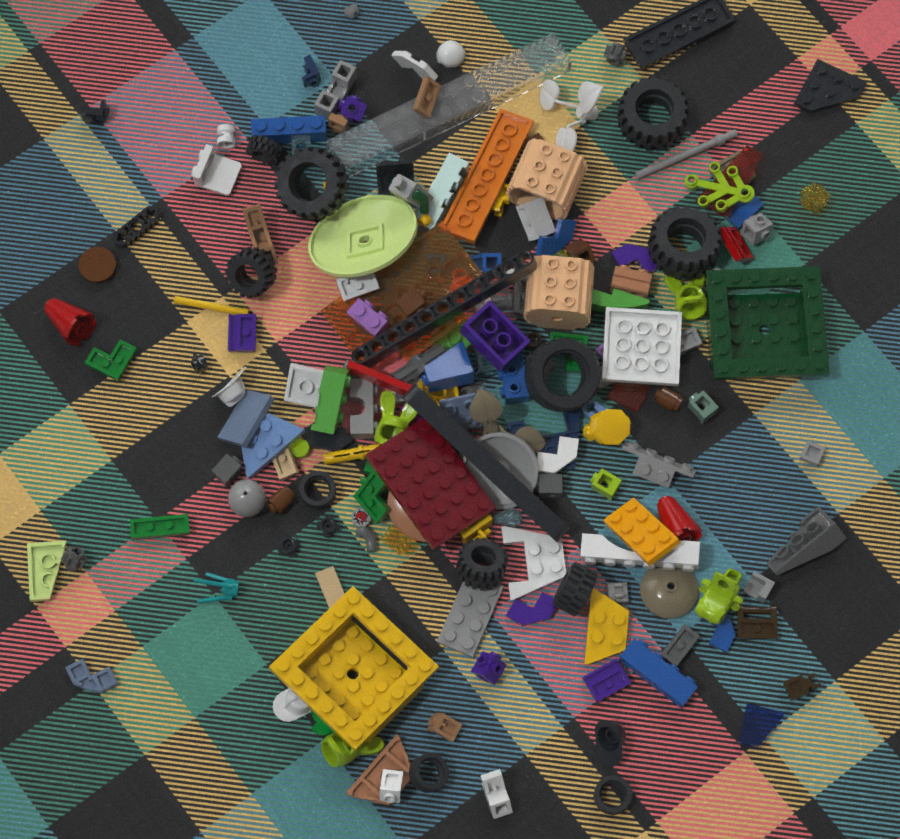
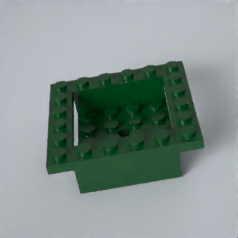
M820 266L706 270L708 308L705 313L710 370H713L714 380L829 376ZM801 287L799 293L727 295V290ZM767 327L769 333L763 335L759 332V328Z

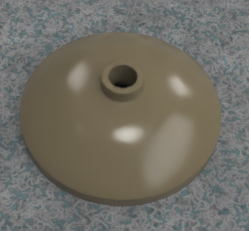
M655 567L654 569H648L644 574L640 584V595L645 607L652 614L664 619H676L686 615L693 609L698 599L699 586L693 572L683 571L682 568L664 570L663 567ZM672 584L674 589H668L667 585Z

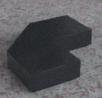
M312 424L305 428L306 432L302 435L304 440L308 442L309 447L316 450L341 451L353 443L352 438L343 426L336 429L334 434L326 436L324 432L311 430Z

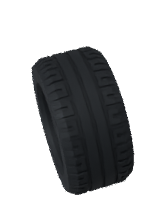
M570 338L554 339L537 347L528 358L525 366L526 370L524 371L526 388H528L527 390L532 399L543 408L555 412L572 411L586 405L598 391L601 379V369L593 351L581 341ZM556 354L567 355L574 359L581 372L580 384L577 390L569 396H559L546 385L544 378L545 366L548 360Z

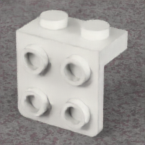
M206 144L204 150H201L199 153L198 165L193 167L191 173L194 184L229 196L242 165L240 162L216 155L213 146Z

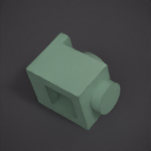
M704 390L699 394L697 392L689 398L688 408L697 416L701 424H704L718 411L719 407ZM702 405L704 410H701L698 406Z

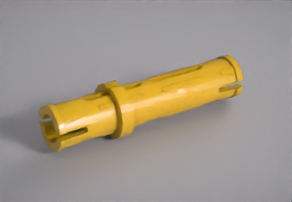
M381 444L359 445L358 448L323 453L324 463L328 465L356 459L366 460L365 455L368 453L366 451L370 452Z

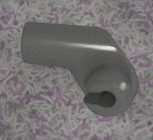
M367 526L357 528L356 536L366 540L367 552H376V535Z

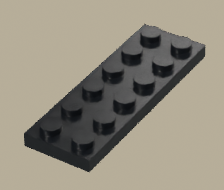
M699 0L623 38V43L642 71L734 24L736 19L723 0Z

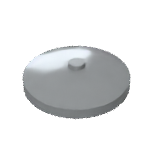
M507 432L488 433L476 440L522 484L533 492L538 481L539 465L534 451L526 441ZM463 457V463L496 506V509H509L517 506L467 458Z

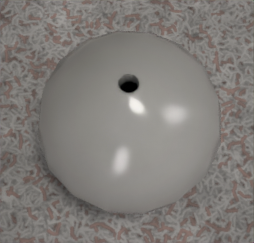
M250 479L236 482L228 494V504L231 510L242 517H253L259 514L266 502V493L263 487Z

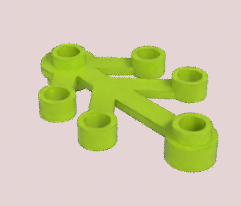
M712 162L709 165V169L715 175L719 184L701 180L695 174L686 176L684 180L686 188L690 191H694L699 187L716 191L709 196L702 195L698 198V204L701 208H707L710 203L727 194L734 195L726 201L721 199L716 202L717 211L725 212L728 207L739 201L749 203L755 196L754 189L750 185H744L736 166L728 167L727 174L729 178H733L737 188L729 186L718 162ZM718 166V169L712 170V167ZM735 170L736 172L735 174H730V171ZM690 179H695L693 183H689ZM748 191V194L742 195V192ZM702 200H707L705 204H701ZM720 204H725L723 208L718 207Z

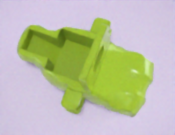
M729 568L724 574L716 571L711 581L703 579L699 591L704 595L699 600L694 612L709 623L719 625L730 608L738 611L740 609L739 604L743 602V599L738 596L742 574Z

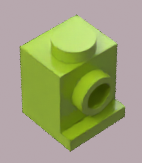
M601 469L599 473L595 472L591 478V489L611 501L622 480ZM606 483L608 487L605 488L601 484Z

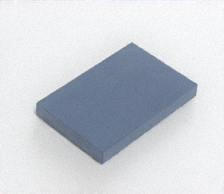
M246 389L244 397L237 403L218 438L221 441L246 448L271 407L274 398L270 395Z

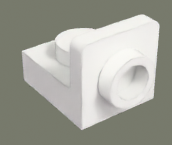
M383 769L380 801L387 803L400 802L403 771Z

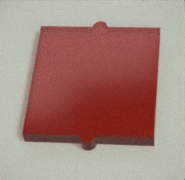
M615 382L612 384V389L607 399L638 412L642 402L646 400L645 396L651 385Z

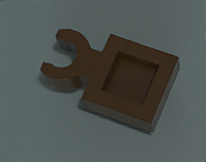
M812 673L805 680L800 675L783 681L789 700L792 701L808 695V688L818 689L821 684H812L811 679L815 678L817 674Z

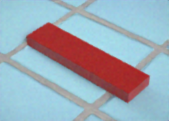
M351 360L348 361L346 369H349V374L401 395H404L413 386Z

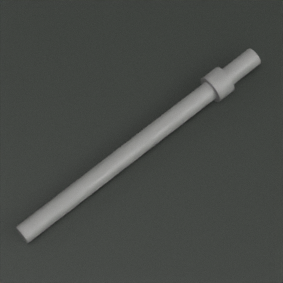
M735 129L725 134L720 133L707 142L637 171L635 175L637 179H640L711 147L723 145L726 143L725 141L737 137L738 133Z

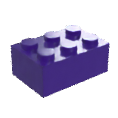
M488 301L464 323L460 330V333L499 372L526 349L530 343V340L491 301Z

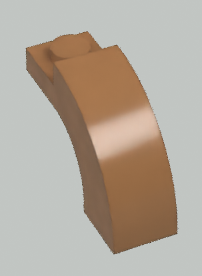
M256 204L242 208L253 248L259 247V251L264 249L266 251L265 254H270L272 256L270 259L272 261L275 260L277 264L278 260L261 205Z

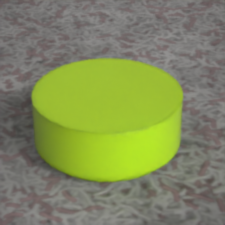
M297 439L290 445L293 457L297 459H303L309 454V444L304 439Z

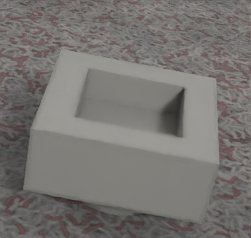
M807 440L799 459L817 467L825 447Z

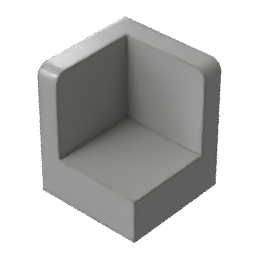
M754 571L743 592L764 603L775 582Z

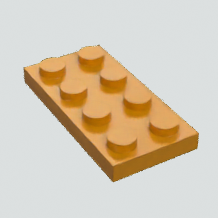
M634 497L603 519L605 525L648 566H651L681 544L679 538Z

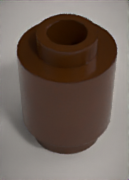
M666 386L662 389L659 387L654 396L656 398L655 403L676 412L684 398L680 397L681 394Z
M284 486L279 488L267 500V507L273 514H281L294 502L293 499L296 496L289 487Z

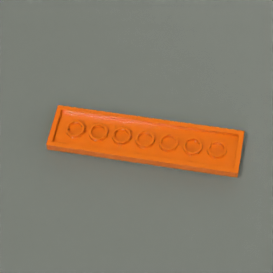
M503 109L499 110L440 227L441 233L472 244L476 243L534 125V120Z

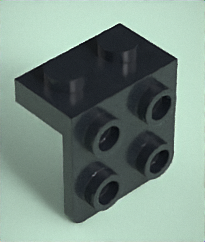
M400 159L392 162L383 160L377 163L378 195H389L390 182L398 174L414 181L413 160Z

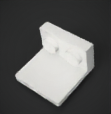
M374 273L350 278L339 277L336 279L337 288H339L344 302L380 289Z

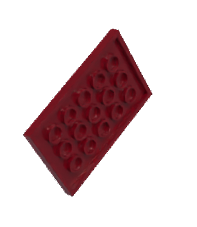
M424 418L365 455V458L432 550L496 509V506L449 442Z

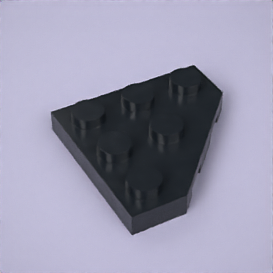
M817 59L793 106L810 114L817 112L819 109L826 107L828 109L841 105V103L847 101H856L859 99L867 82Z

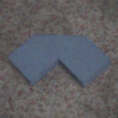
M83 658L65 667L73 685L102 694L119 685L110 666L91 675Z

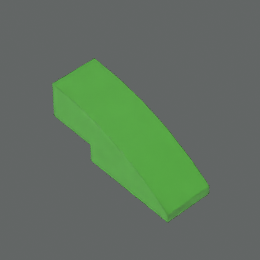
M615 288L612 295L593 289L591 310L605 313L606 307L647 310L650 300Z

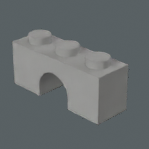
M342 60L339 61L332 73V80L327 91L322 90L314 104L315 114L319 116L325 115L327 120L331 113L336 115L341 100L345 99L357 78V68Z
M351 379L350 383L351 403H360L365 407L363 413L350 415V435L352 439H374V433L378 426L377 421H374V414H377V403H374V396H377V385H373V383L364 379Z

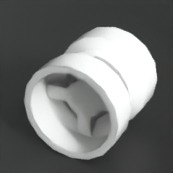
M229 124L219 125L217 127V134L219 135L217 146L224 149L233 148L235 146V139L233 138L235 127Z

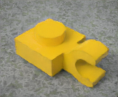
M504 184L493 206L494 216L502 217L504 204H510V199L506 195L509 184Z

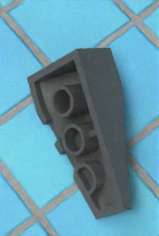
M819 506L800 522L801 526L796 533L792 532L789 535L790 540L785 546H781L768 561L767 565L776 575L832 551L846 539V536L837 524Z

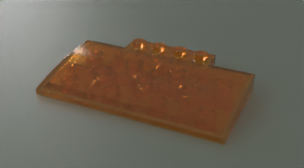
M441 221L415 240L400 258L387 267L374 272L380 289L345 302L342 296H340L322 309L321 312L352 353L353 350L374 338L346 313L358 298L363 302L368 300L374 306L373 310L377 313L379 311L384 313L389 318L387 321L391 326L390 328L408 318L396 301L413 288L417 292L422 291L428 299L425 302L429 306L483 273L443 221ZM465 298L459 299L457 303H461ZM443 308L440 313L446 312L448 308ZM462 313L398 352L407 363L411 357L418 353L423 354L469 319L465 313ZM426 318L424 323L429 322L432 318ZM415 327L409 328L407 332L414 331ZM394 337L391 342L397 341L399 337ZM382 346L377 347L374 352L380 351ZM365 356L360 357L358 362L363 361Z

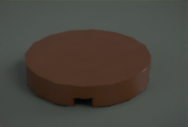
M93 247L86 250L80 257L79 270L86 281L93 284L104 283L111 279L116 272V260L108 249Z

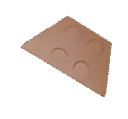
M397 734L346 792L348 796L389 806L391 803L380 801L383 769L403 771L401 791L410 782L408 773L410 762Z

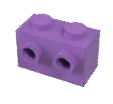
M358 298L346 312L349 317L374 338L387 331L391 327L387 321L389 318L381 311L379 313L374 311V306L368 300L363 302Z

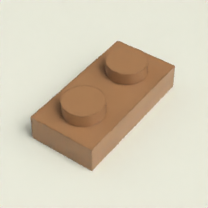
M429 76L423 77L412 110L425 119L430 118L441 85Z

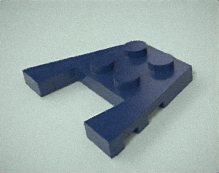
M580 409L563 412L567 431L542 436L546 444L539 452L557 454L560 436L578 439ZM524 420L507 424V429L514 435L517 430L525 427ZM576 459L573 462L566 465L565 467H563L560 471L574 469Z

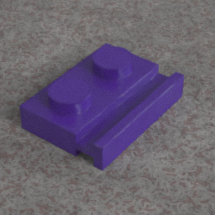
M229 314L228 352H256V314Z
M617 658L582 677L596 703L631 685V681Z

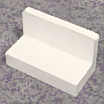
M539 197L516 206L529 241L537 240L539 236H546L555 232V227L543 198Z

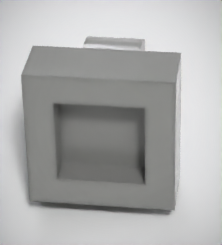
M627 582L607 583L608 598L618 604L628 603Z

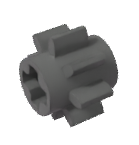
M616 42L612 43L611 46L607 45L604 52V57H607L606 61L611 65H619V62L624 63L627 56V51H624L625 47Z
M71 547V549L66 548L61 560L65 561V568L76 571L78 568H83L87 557L84 556V551L81 548Z

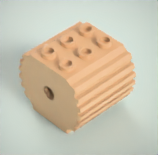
M533 138L528 141L506 190V195L511 203L517 206L541 197L544 199L552 221L565 219L587 171V162L576 152L541 139Z
M550 255L534 256L537 268L527 275L524 307L525 321L529 324L537 325V327L575 330L576 328L588 326L591 320L594 281L593 263L582 258Z

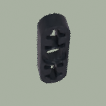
M148 206L118 229L113 235L115 245L118 248H126L157 224L160 219L158 210L153 206ZM148 213L154 214V218H153V219H152L151 217L148 218V215H147V214H148ZM139 223L142 225V228L139 231H133L131 229L132 225ZM118 237H125L126 240L124 242L122 240L119 241Z

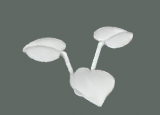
M545 80L542 83L539 98L541 107L544 110L553 109L556 102L576 108V115L580 118L579 121L568 124L566 128L558 130L556 135L557 146L574 151L577 143V134L571 127L586 123V120H595L597 118L598 108L595 104L602 92L603 86L593 82H583L578 91L580 103L575 105L557 99L560 89L555 81Z

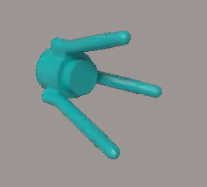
M208 572L205 574L206 576L223 581V583L198 578L193 579L194 582L222 587V593L225 594L223 596L198 599L197 603L232 600V596L237 597L239 581H234L235 579H228Z

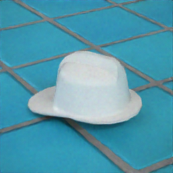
M246 367L242 368L223 389L212 397L217 396L228 407L239 402L245 394V386L240 375Z
M289 688L278 694L273 702L274 714L282 721H294L311 712V709Z

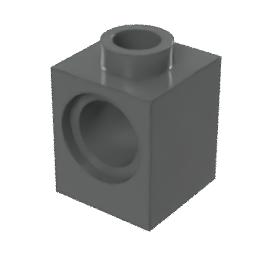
M226 454L211 471L213 476L228 488L243 470L242 463L237 457H230Z
M539 474L534 491L538 492V498H561L562 474Z

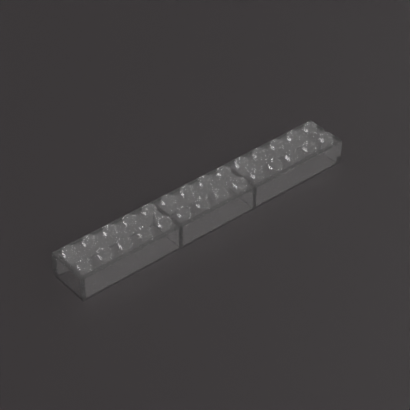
M555 32L442 85L430 118L425 119L412 110L416 101L415 98L327 140V151L340 159V163L344 164L346 168L344 172L351 177L383 160H387L539 87L545 80H553L570 72L572 61Z

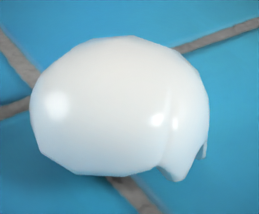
M445 41L437 50V62L443 64L446 68L458 67L465 58L463 46L456 41Z

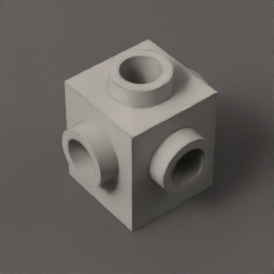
M759 213L744 221L741 234L752 245L767 240L771 236L773 223L762 213Z

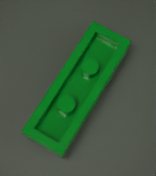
M180 514L130 519L131 539L190 535L189 515Z

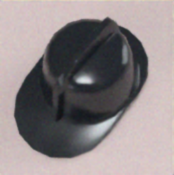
M601 720L595 727L596 753L604 765L613 767L619 764L622 759V746L626 741V732L619 724V721Z

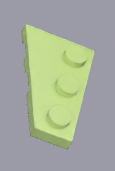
M67 541L27 543L30 602L51 600Z

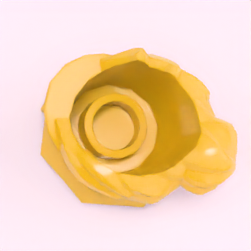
M606 409L591 416L589 423L583 427V436L588 441L596 440L599 444L619 445L630 435L631 422L622 410Z

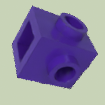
M351 95V97L347 96L345 100H341L338 110H341L340 115L344 116L348 122L352 123L354 120L360 123L367 104L362 103L361 98ZM353 106L355 111L351 112L348 108Z
M482 651L471 672L482 681L495 685L507 665L501 660L502 657L493 651L491 653Z

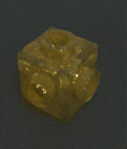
M813 181L810 186L806 185L801 190L799 202L803 208L817 215L828 203L831 195L822 185L816 184Z

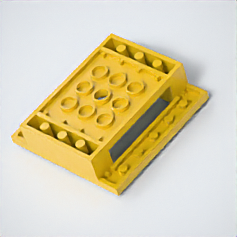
M354 586L269 666V670L354 751L364 742L368 744L423 689L424 682L439 668L430 657ZM352 617H356L409 669L406 671L352 621ZM354 670L358 673V677L350 679L347 673Z

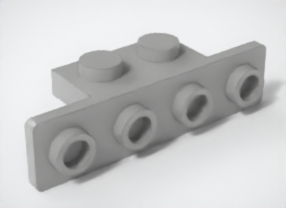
M632 441L625 442L622 446L623 450L639 456L632 473L667 488L670 486L675 471L692 478L695 476L696 470L690 464H679L670 456L662 457L657 455L655 450L649 448L646 450L639 447V444Z

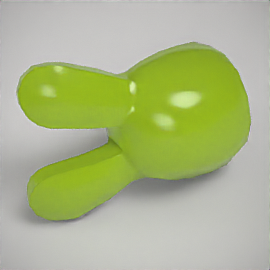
M702 273V276L697 279L692 277L690 284L682 285L680 280L674 279L675 276L670 275L668 277L665 275V285L675 295V308L677 312H682V318L694 320L703 316L708 308L707 297L702 291L705 274Z
M389 390L383 391L380 396L382 418L374 435V440L377 444H383L407 429L409 423L418 414L406 403L401 416H394L395 395Z
M335 732L327 735L321 743L322 754L326 762L334 768L347 765L359 755L377 754L384 748L383 740L380 737H374L368 744L364 742L354 751Z

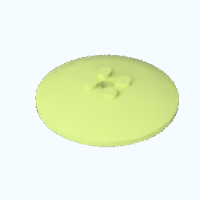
M369 195L353 199L342 204L339 210L335 209L334 214L330 217L325 216V219H321L315 226L308 243L310 258L320 271L335 277L350 278L374 273L392 264L408 250L417 233V218L408 203L394 196Z

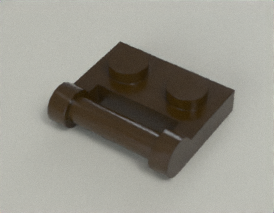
M739 604L740 609L736 611L737 640L778 639L776 605H770V607H749ZM744 614L770 615V619H744Z

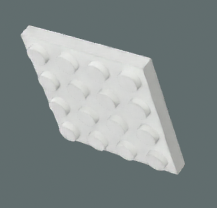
M606 307L602 381L678 386L682 312Z

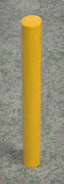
M179 296L174 297V303L235 315L249 314V309Z

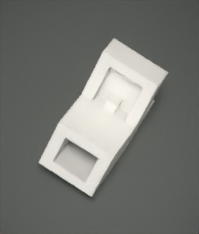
M500 769L481 775L483 790L493 819L513 813Z

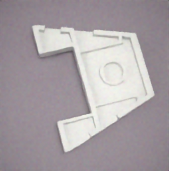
M501 526L503 545L524 543L528 581L508 583L510 602L563 579L566 574L562 538L556 542L549 535Z

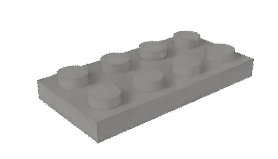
M463 582L437 639V643L473 658L504 586L499 584L497 587L493 586L492 590L485 589V591H480V589L476 588V590H473L471 586H465V582Z

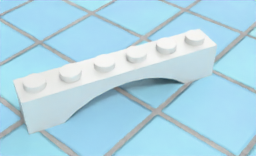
M582 533L580 557L581 561H585L584 563L590 565L601 562L607 566L624 564L623 566L635 567V565H642L646 569L663 567L664 570H674L675 568H682L683 571L693 572L694 569L699 570L700 542L680 540L681 544L654 564L648 566L635 552L614 545L603 535Z

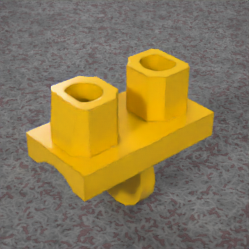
M490 514L477 521L472 527L470 526L460 532L463 543L468 542L473 537L487 538L486 536L491 533V530L487 527L492 524L491 520H493Z

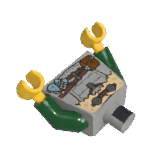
M398 174L390 182L389 196L400 198L413 208L419 210L422 217L417 219V223L419 226L423 225V228L427 227L432 222L428 214L429 204L434 197L416 182Z

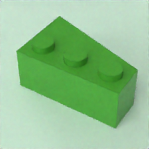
M330 365L325 367L319 389L318 406L315 408V422L312 424L311 430L334 434L339 424H343L345 413L342 412L343 405L346 406L348 394H345L346 387L349 388L351 383L349 369Z

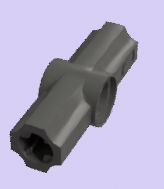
M438 343L423 354L418 353L411 357L406 365L391 375L393 378L406 383H410L416 378L420 379L421 375H424V367L446 351Z

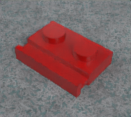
M736 227L720 228L722 240L735 262H749L754 258Z

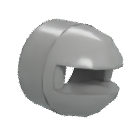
M356 3L345 8L343 12L348 18L354 19V16H358L359 10Z

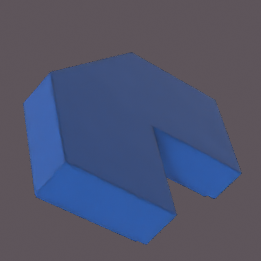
M558 219L554 236H539L535 254L539 256H554L572 240L577 221L573 219Z
M726 613L725 618L719 625L712 624L717 628L709 642V645L727 653L736 635L728 613Z

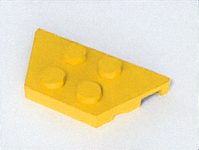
M593 589L590 594L584 665L620 653L626 649L629 610L596 589Z

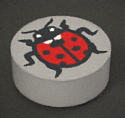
M358 508L353 511L351 520L353 525L359 528L361 526H368L371 522V517L363 508Z

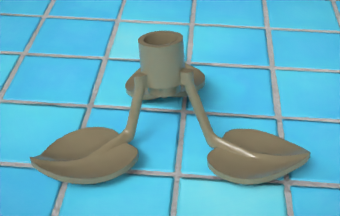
M477 389L469 410L472 419L482 423L484 427L483 435L497 432L498 430L506 432L497 421V418L502 414L500 401L490 392ZM522 427L515 433L516 436L529 444L535 454L546 444L539 431L533 427ZM459 452L458 456L463 460L464 456Z

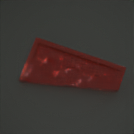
M746 146L722 171L729 186L737 188L733 178L728 177V167L736 166L744 185H747L762 159L763 153ZM731 170L730 174H735L736 171ZM715 179V180L713 181L714 183H718V184H719V182H718L717 179ZM706 189L700 196H709L716 191ZM727 194L718 200L726 201L734 195ZM702 200L701 204H705L707 200ZM718 200L710 203L707 209L729 219L736 204L728 207L725 212L717 211L716 202ZM720 204L718 207L723 208L725 204Z

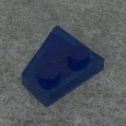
M747 703L738 743L758 748L782 719L785 712Z

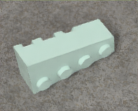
M451 153L448 154L428 191L434 197L429 204L428 214L432 222L425 228H423V225H418L417 230L433 237L449 211L469 171V162ZM415 210L416 218L422 217L420 211Z

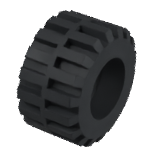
M247 247L234 255L226 265L228 268L225 269V274H228V276L225 278L226 281L230 282L229 287H233L235 289L233 292L236 294L239 292L243 298L246 295L247 298L259 297L275 283L277 268L274 265L276 263L275 260L272 261L270 259L272 257L270 254H265L266 251L264 249L259 251V247H254L253 249L252 247ZM245 265L254 268L258 280H254L247 275Z
M475 538L474 541L472 539L468 540L467 544L464 543L462 545L457 560L456 573L457 576H460L459 580L465 582V586H471L473 590H476V588L480 589V591H485V589L492 590L493 586H499V583L503 581L508 563L505 549H501L502 546L500 544H495L494 540L489 541L487 538ZM475 562H482L487 564L488 566H481L476 564Z
M574 562L567 570L556 591L553 606L575 617L587 602L596 583L597 573Z

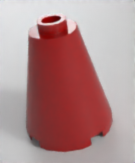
M57 298L50 299L45 304L44 312L68 344L72 346L80 345L82 343L79 341L83 338L87 340L94 331L96 321L92 313Z
M664 496L659 499L657 510L660 522L679 538V541L697 542L702 537L701 527L674 497Z

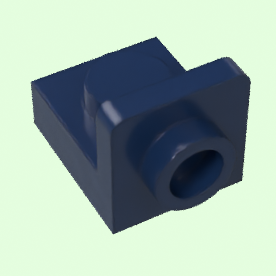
M311 55L304 57L305 65H303V69L306 73L302 77L304 87L314 86L321 81L320 72Z

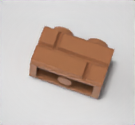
M627 265L615 266L610 292H613L615 288L647 299L652 274L645 269L632 270Z

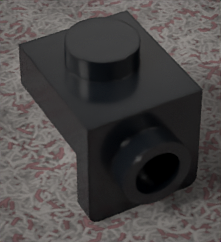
M101 99L100 108L81 106L80 114L82 120L90 124L95 122L104 123L105 117L109 116L110 107L107 106L104 99Z

